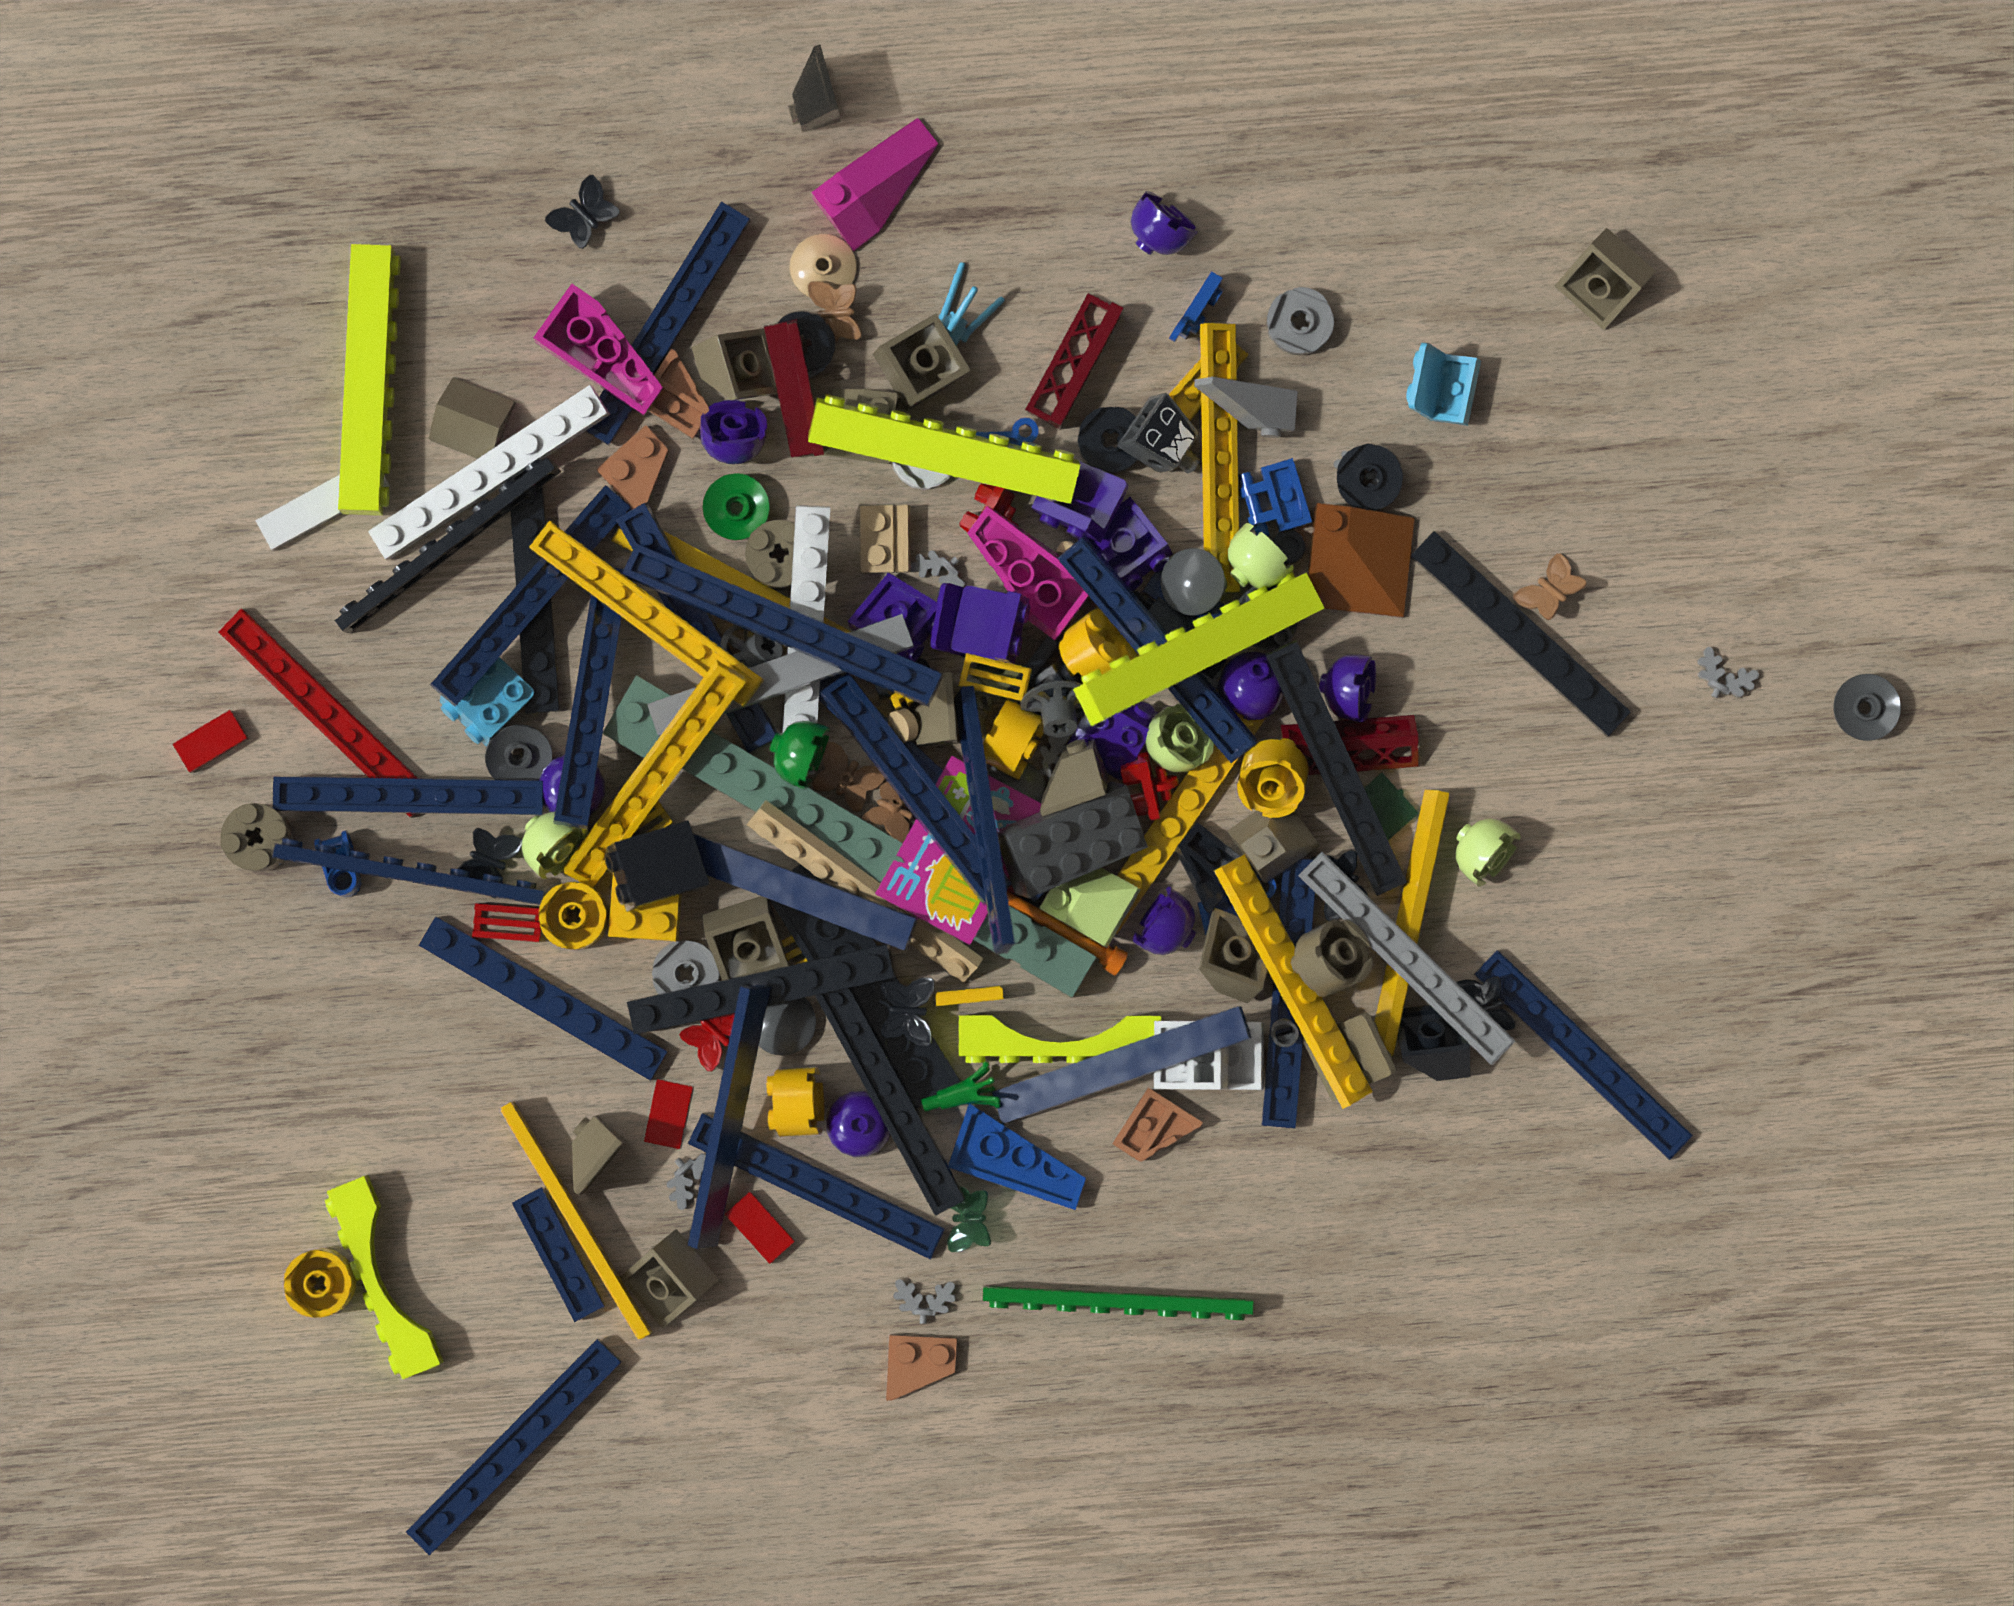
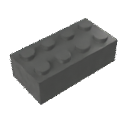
M1116 782L1107 783L1106 795L1042 817L1041 812H1038L997 830L1000 852L1014 893L1028 898L1147 848L1128 787L1125 784Z

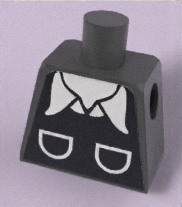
M1167 393L1148 398L1117 445L1126 453L1160 473L1174 470L1179 466L1189 474L1199 465L1201 460L1189 449L1198 436L1197 429Z

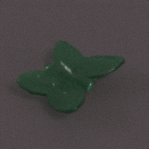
M960 1186L966 1199L951 1207L952 1210L960 1213L952 1216L953 1222H961L952 1228L947 1239L948 1250L951 1253L962 1252L970 1248L973 1242L980 1246L988 1247L991 1245L988 1228L982 1223L986 1220V1216L982 1214L986 1209L988 1192L986 1190H978L970 1194L966 1188Z

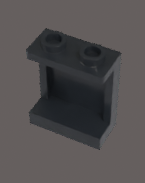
M689 820L614 842L606 848L605 863L609 872L614 873L617 882L615 887L616 896L619 903L625 906L627 912L640 906L686 892L692 893L701 890L710 884Z

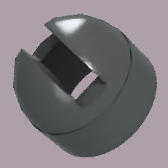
M1279 1019L1271 1027V1037L1278 1046L1289 1047L1298 1039V1029L1295 1023L1289 1019ZM1287 1027L1292 1028V1031L1281 1032L1279 1034L1275 1033V1031Z

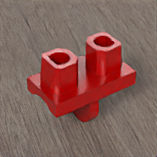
M981 483L974 499L978 503L985 505L982 512L989 506L1019 527L1017 523L1012 521L1017 509L1010 506L1015 495L1006 488ZM967 511L964 513L959 526L968 532L979 516Z
M1146 752L1138 754V761L1122 765L1121 775L1123 784L1127 786L1142 783L1144 792L1130 795L1137 816L1149 814V819L1155 820L1160 819V805L1157 792H1161L1163 801L1172 799L1170 789L1178 786L1179 782L1177 776L1167 775L1166 769L1161 767L1156 768L1157 778L1154 779L1149 754Z

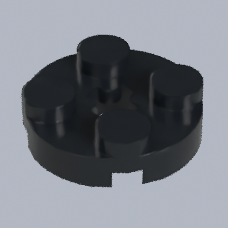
M807 310L793 311L784 315L777 323L797 319L800 335H804L805 339L811 340L812 345H809L807 353H804L810 378L821 373L831 362L836 348L835 335L830 324L820 314Z
M1102 407L1089 413L1080 425L1077 440L1083 460L1088 465L1109 474H1116L1132 467L1138 459L1126 453L1118 446L1116 448L1113 446L1106 448L1103 445L1105 439L1102 435L1105 432L1110 435L1116 432L1119 435L1117 438L1119 443L1136 416L1121 407Z
M1372 443L1356 446L1348 451L1338 464L1337 486L1339 493L1354 508L1366 510L1384 508L1397 498L1402 489L1404 471L1401 462L1385 446ZM1374 468L1378 472L1376 478L1379 482L1376 485L1373 483H1369L1367 486L1362 483L1364 479L1362 471L1364 469L1371 471Z

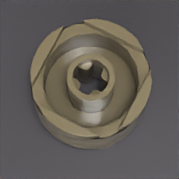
M772 520L760 525L750 534L745 550L746 562L753 577L763 585L778 591L791 589L795 523L786 520ZM781 547L783 552H789V555L784 556L783 563H778L776 558H771V555L776 554V548Z
M250 803L241 805L227 816L221 829L220 845L227 858L236 866L250 871L263 872L274 869L286 861L272 858L274 844H282L283 838L294 839L291 825L282 812L264 804ZM262 830L260 836L264 838L262 844L255 843L252 845L254 840L251 838V834Z
M1331 920L1300 937L1295 947L1294 956L1291 959V966L1294 972L1300 975L1310 989L1315 991L1320 997H1327L1363 981L1372 969L1373 957L1369 958L1367 947L1370 946L1368 938L1356 924L1348 920Z

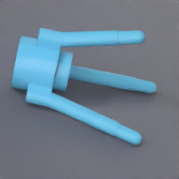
M960 262L939 315V319L956 346L960 340L966 343L970 335L1004 302V298L999 297L965 328L968 321L962 318L978 291V288L973 286L957 312L951 311L948 315L965 268L964 262Z

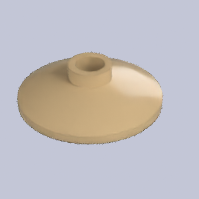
M817 234L806 238L796 247L790 261V274L797 289L810 298L807 286L810 282L822 281L832 285L835 289L842 285L852 284L856 275V260L851 248L843 240L829 234ZM820 260L828 261V269L825 271L818 270L816 267L817 262Z

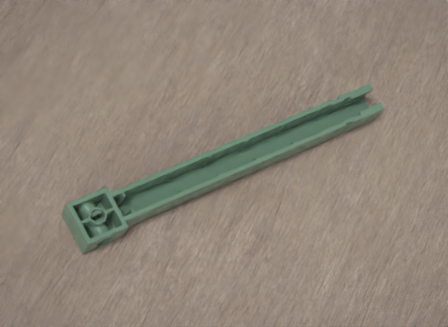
M636 675L606 725L603 734L644 758L659 738L647 704L671 695ZM712 731L708 732L682 767L684 771L754 812L767 800L879 883L882 882L893 860L904 863L901 857L896 856L903 843L809 788L804 790L791 785L778 775L774 767ZM1009 906L1015 944L1007 954L998 955L1006 960L1010 958L1020 964V968L1072 998L1096 956L1045 926L1041 928L1031 922V918ZM987 913L973 940L994 952Z

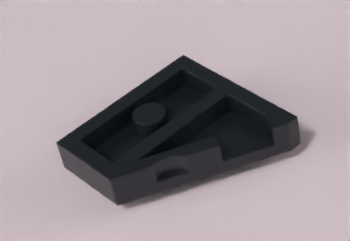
M1197 822L1175 851L1205 910L1210 914L1226 894L1214 870L1237 859L1240 855Z

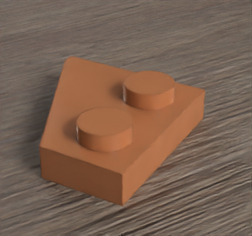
M671 349L654 375L663 389L647 411L694 440L700 431L701 415L709 412V407L678 354Z
M645 425L596 470L633 510L645 502L648 503L669 450Z
M1148 1087L1112 1144L1134 1159L1142 1162L1193 1130H1196L1203 1122Z
M889 1335L886 1401H892L955 1373L957 1338Z

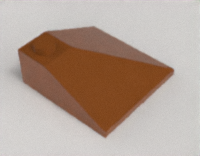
M1316 504L1307 574L1324 609L1404 617L1414 518L1348 506Z

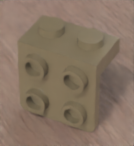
M1364 1012L1337 1024L1369 1084L1395 1073L1396 1069L1392 1056L1386 1050L1378 1033L1377 1025L1368 1013ZM1304 1040L1303 1043L1331 1101L1338 1100L1306 1040Z

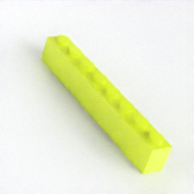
M351 244L338 510L342 514L383 516V507H388L389 487H384L385 474H390L391 455L386 454V440H392L393 426L392 421L387 420L388 407L393 408L394 388L389 387V374H395L396 368L395 354H390L391 341L397 340V322L392 321L393 308H398L399 290L394 288V275H400V256L395 255L391 245Z
M826 395L825 399L817 398L808 442L1071 504L1080 469V462L1078 459H1074V453L1055 449L1054 454L1041 451V445L1025 441L1022 442V446L1008 443L1009 438L997 434H990L989 438L977 436L976 430L963 426H957L955 431L943 428V422L924 418L923 423L910 420V414L892 410L891 415L877 412V406L867 403H858V407L846 405L845 399L833 395Z
M1291 572L1277 584L1276 588L1268 591L1266 586H1263L1247 594L1250 601L1242 605L1237 599L1221 607L1222 615L1214 619L1211 613L1193 621L1192 623L1195 628L1188 632H1185L1184 628L1181 627L1165 635L1167 642L1160 646L1157 645L1156 641H1153L1137 649L1140 656L1132 660L1129 659L1128 655H1125L1109 663L1112 670L1104 674L1101 673L1100 669H1097L1081 677L1084 684L1073 690L1091 726L1324 609L1307 572L1296 578L1293 572Z

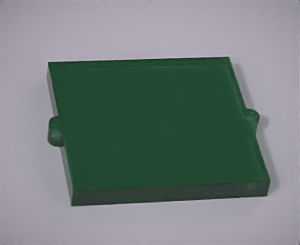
M1382 772L1364 788L1388 841L1419 813L1403 796L1404 791L1402 789L1398 790Z

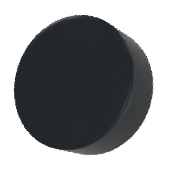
M1286 530L1280 532L1273 540L1288 558L1284 564L1298 562L1305 553L1306 545L1304 538L1296 531Z

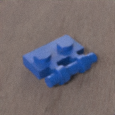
M1293 458L1261 467L1260 471L1263 481L1254 483L1251 472L1238 475L1241 484L1239 489L1241 499L1246 501L1250 517L1247 519L1249 524L1254 526L1256 536L1260 532L1264 533L1267 537L1270 536L1266 523L1275 520L1279 533L1312 523ZM1267 492L1272 510L1266 512L1262 511L1258 494Z

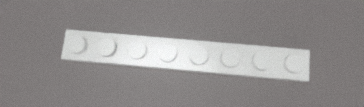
M591 385L587 386L369 530L370 536L386 560L392 559L500 488L507 481L524 472L525 468L539 458L544 459L609 416L610 413L595 389Z
M796 505L790 609L823 623L830 506ZM788 647L787 649V655L796 652V650ZM820 681L785 693L783 732L788 725L796 721H812L817 723Z

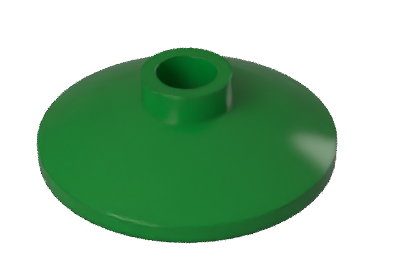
M734 473L718 478L709 486L704 495L702 508L705 521L714 533L728 540H744L749 538L756 528L766 523L770 506L767 493L757 480L745 474ZM736 502L743 505L742 512L740 514H733L730 510L732 504Z

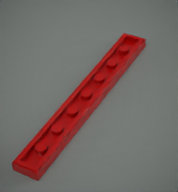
M241 608L218 631L368 778L419 779L244 609ZM406 813V814H407L410 818H412L416 813Z

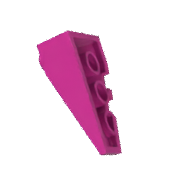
M916 118L811 192L814 202L853 252L881 231L886 220L896 205L899 204L913 180L918 176L938 146V143L919 118Z
M571 283L533 337L535 343L622 402L645 415L662 391V385L627 341L600 302Z
M987 506L967 532L988 564L992 566L1002 580L1007 591L1020 593L1030 599L1028 621L1053 640H1056L1088 599V594L1057 559L1060 556L1058 553Z

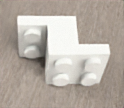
M1154 1021V1035L1194 1021ZM1247 1022L1252 1039L1154 1072V1089L1263 1090L1264 1022Z

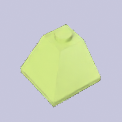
M1099 868L1050 889L1039 909L1107 948L1141 889L1109 871Z

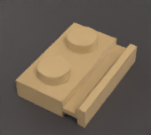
M909 505L860 506L862 574L911 573Z

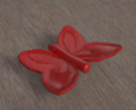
M735 1013L700 1020L701 1025L687 1027L679 1034L680 1038L688 1045L698 1048L697 1056L699 1061L708 1072H713L720 1064L723 1053L720 1042L724 1046H728L729 1038L725 1035L730 1036Z

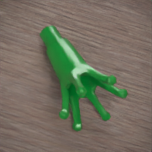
M985 1061L980 1069L962 1082L937 1091V1095L921 1099L924 1112L940 1107L943 1110L967 1104H984L1000 1108L1001 1099L999 1097L981 1095L995 1091L996 1088L994 1086L982 1088L994 1083L995 1078L989 1077L985 1081L976 1083L989 1072V1062Z

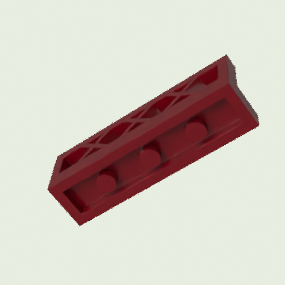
M1089 293L1086 295L1025 409L1026 412L1061 429L1121 318L1124 310L1123 307L1114 302L1108 304ZM1090 303L1106 311L1101 323L1092 327L1087 326L1084 316ZM1082 320L1084 329L1076 331ZM1096 331L1091 339L1090 332ZM1086 334L1089 345L1085 353L1072 357L1069 347L1071 338ZM1066 350L1068 358L1060 360ZM1080 360V362H1079V364H1078V366H1077V368H1076V367H1075V364H1074V361ZM1070 363L1073 372L1070 381L1056 386L1053 376L1055 368ZM1050 379L1052 383V388L1045 389ZM1065 389L1060 397L1058 390ZM1054 392L1057 405L1051 416L1035 408L1040 396Z
M797 319L764 325L791 458L813 453L814 456L824 455L823 445L808 442L815 404Z
M1414 715L1367 718L1364 722L1350 720L1334 721L1357 772L1418 767V731ZM1298 724L1281 725V738L1292 740L1304 755L1311 758L1308 761V775H1320ZM1410 746V756L1396 757L1391 754L1397 747ZM1373 749L1378 753L1372 759L1363 760L1358 756L1363 750Z

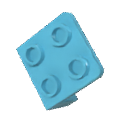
M1421 343L1419 350L1414 355V377L1406 393L1409 408L1431 421L1468 426L1481 360L1474 357L1445 354L1429 343Z
M499 657L456 707L443 696H440L439 702L442 704L440 707L442 712L452 721L458 719L466 727L464 731L476 744L482 742L487 747L491 738L532 699L534 690Z

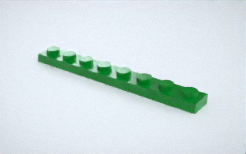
M983 1286L982 1301H989L990 1308H1009V1302L1023 1303V1309L1043 1310V1304L1056 1305V1311L1076 1312L1077 1306H1090L1091 1313L1109 1314L1111 1307L1124 1308V1314L1144 1315V1309L1158 1310L1157 1316L1177 1317L1178 1311H1190L1191 1318L1211 1319V1313H1225V1319L1245 1320V1314L1253 1315L1252 1299Z

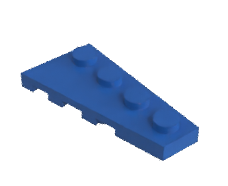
M968 1104L948 1164L949 1168L1076 1210L1086 1180L1084 1176L978 1108Z

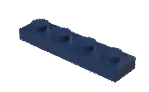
M540 1187L512 1202L573 1321L576 1322L604 1307L605 1304L544 1188Z

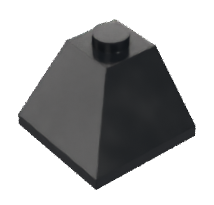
M1431 1005L1403 1008L1398 1031L1403 1062L1436 1081L1471 1077L1469 1043Z

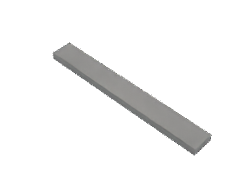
M902 614L848 633L895 654L914 647ZM799 651L759 664L749 669L760 676L764 682L745 707L845 671ZM696 687L647 704L658 737L661 736ZM732 700L722 715L743 707Z
M1323 852L1298 875L1343 920L1356 924L1368 938L1370 947L1491 1065L1516 1042Z

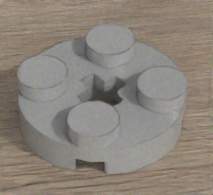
M1306 287L1293 288L1280 294L1272 302L1267 314V327L1270 339L1274 341L1278 348L1292 355H1309L1316 352L1328 341L1334 326L1333 313L1325 297L1319 292ZM1300 313L1306 314L1305 320L1310 322L1308 328L1302 327L1301 330H1297L1294 328L1295 323L1291 321V317H1298Z
M684 940L672 942L658 953L654 960L652 976L655 990L658 994L716 982L720 977V973L712 952L706 946L698 942ZM682 965L687 968L691 965L694 968L692 972L694 979L691 982L687 980L680 982L677 979L680 975V972L677 970L679 966Z

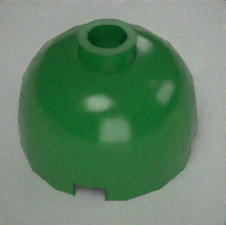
M796 721L788 725L783 734L777 732L772 740L770 751L775 753L774 767L778 775L791 785L807 790L813 781L807 778L810 771H818L829 741V736L825 734L830 731V728L812 721Z

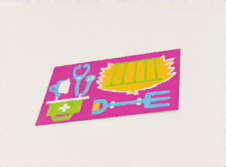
M951 756L936 786L975 835L964 762ZM988 775L997 830L1040 812L1041 803ZM916 819L896 855L901 857L904 863L893 860L875 895L970 945L988 913L987 905L982 904ZM1001 855L1003 872L1008 877V872Z

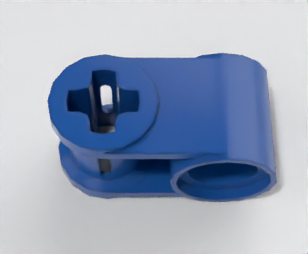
M347 830L342 831L341 835L323 841L320 838L314 840L315 849L316 844L338 848L336 849V854L349 856L350 850L355 851ZM322 867L327 885L333 893L346 898L356 895L360 890L362 884L360 873ZM342 873H350L352 877L350 887L346 890H339L336 885L337 877Z

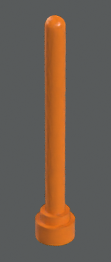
M1007 890L1009 906L1096 956L1099 959L1098 962L1103 965L1102 969L1114 976L1120 971L1126 961L1128 952L1118 946H1108L1107 948Z

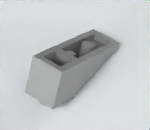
M1217 377L1195 379L1194 386L1248 429L1260 430L1261 436L1280 438L1281 432L1295 431L1298 391Z

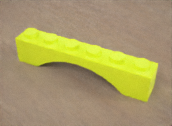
M959 1015V1056H965V1063H984L986 1056H999V1063H1019V1056H1033V1063H1053V1056H1066V1063H1077L1087 1059V1056H1097L1154 1036V1021H1161V1016H1126L1115 1026L1096 1036L1079 1041L1058 1043L1040 1041L1021 1035L1006 1027L994 1016Z
M369 1175L362 1176L326 1191L329 1197L325 1199L327 1210L332 1218L337 1217L341 1230L337 1231L343 1248H349L354 1259V1261L350 1262L352 1272L357 1281L362 1279L367 1292L363 1293V1298L369 1312L375 1311L379 1321V1324L375 1325L381 1342L388 1343L392 1355L388 1356V1360L394 1374L400 1373L403 1380L443 1363V1358L432 1331L415 1322L401 1310L390 1296L381 1279L376 1262L374 1244L376 1221L381 1204Z

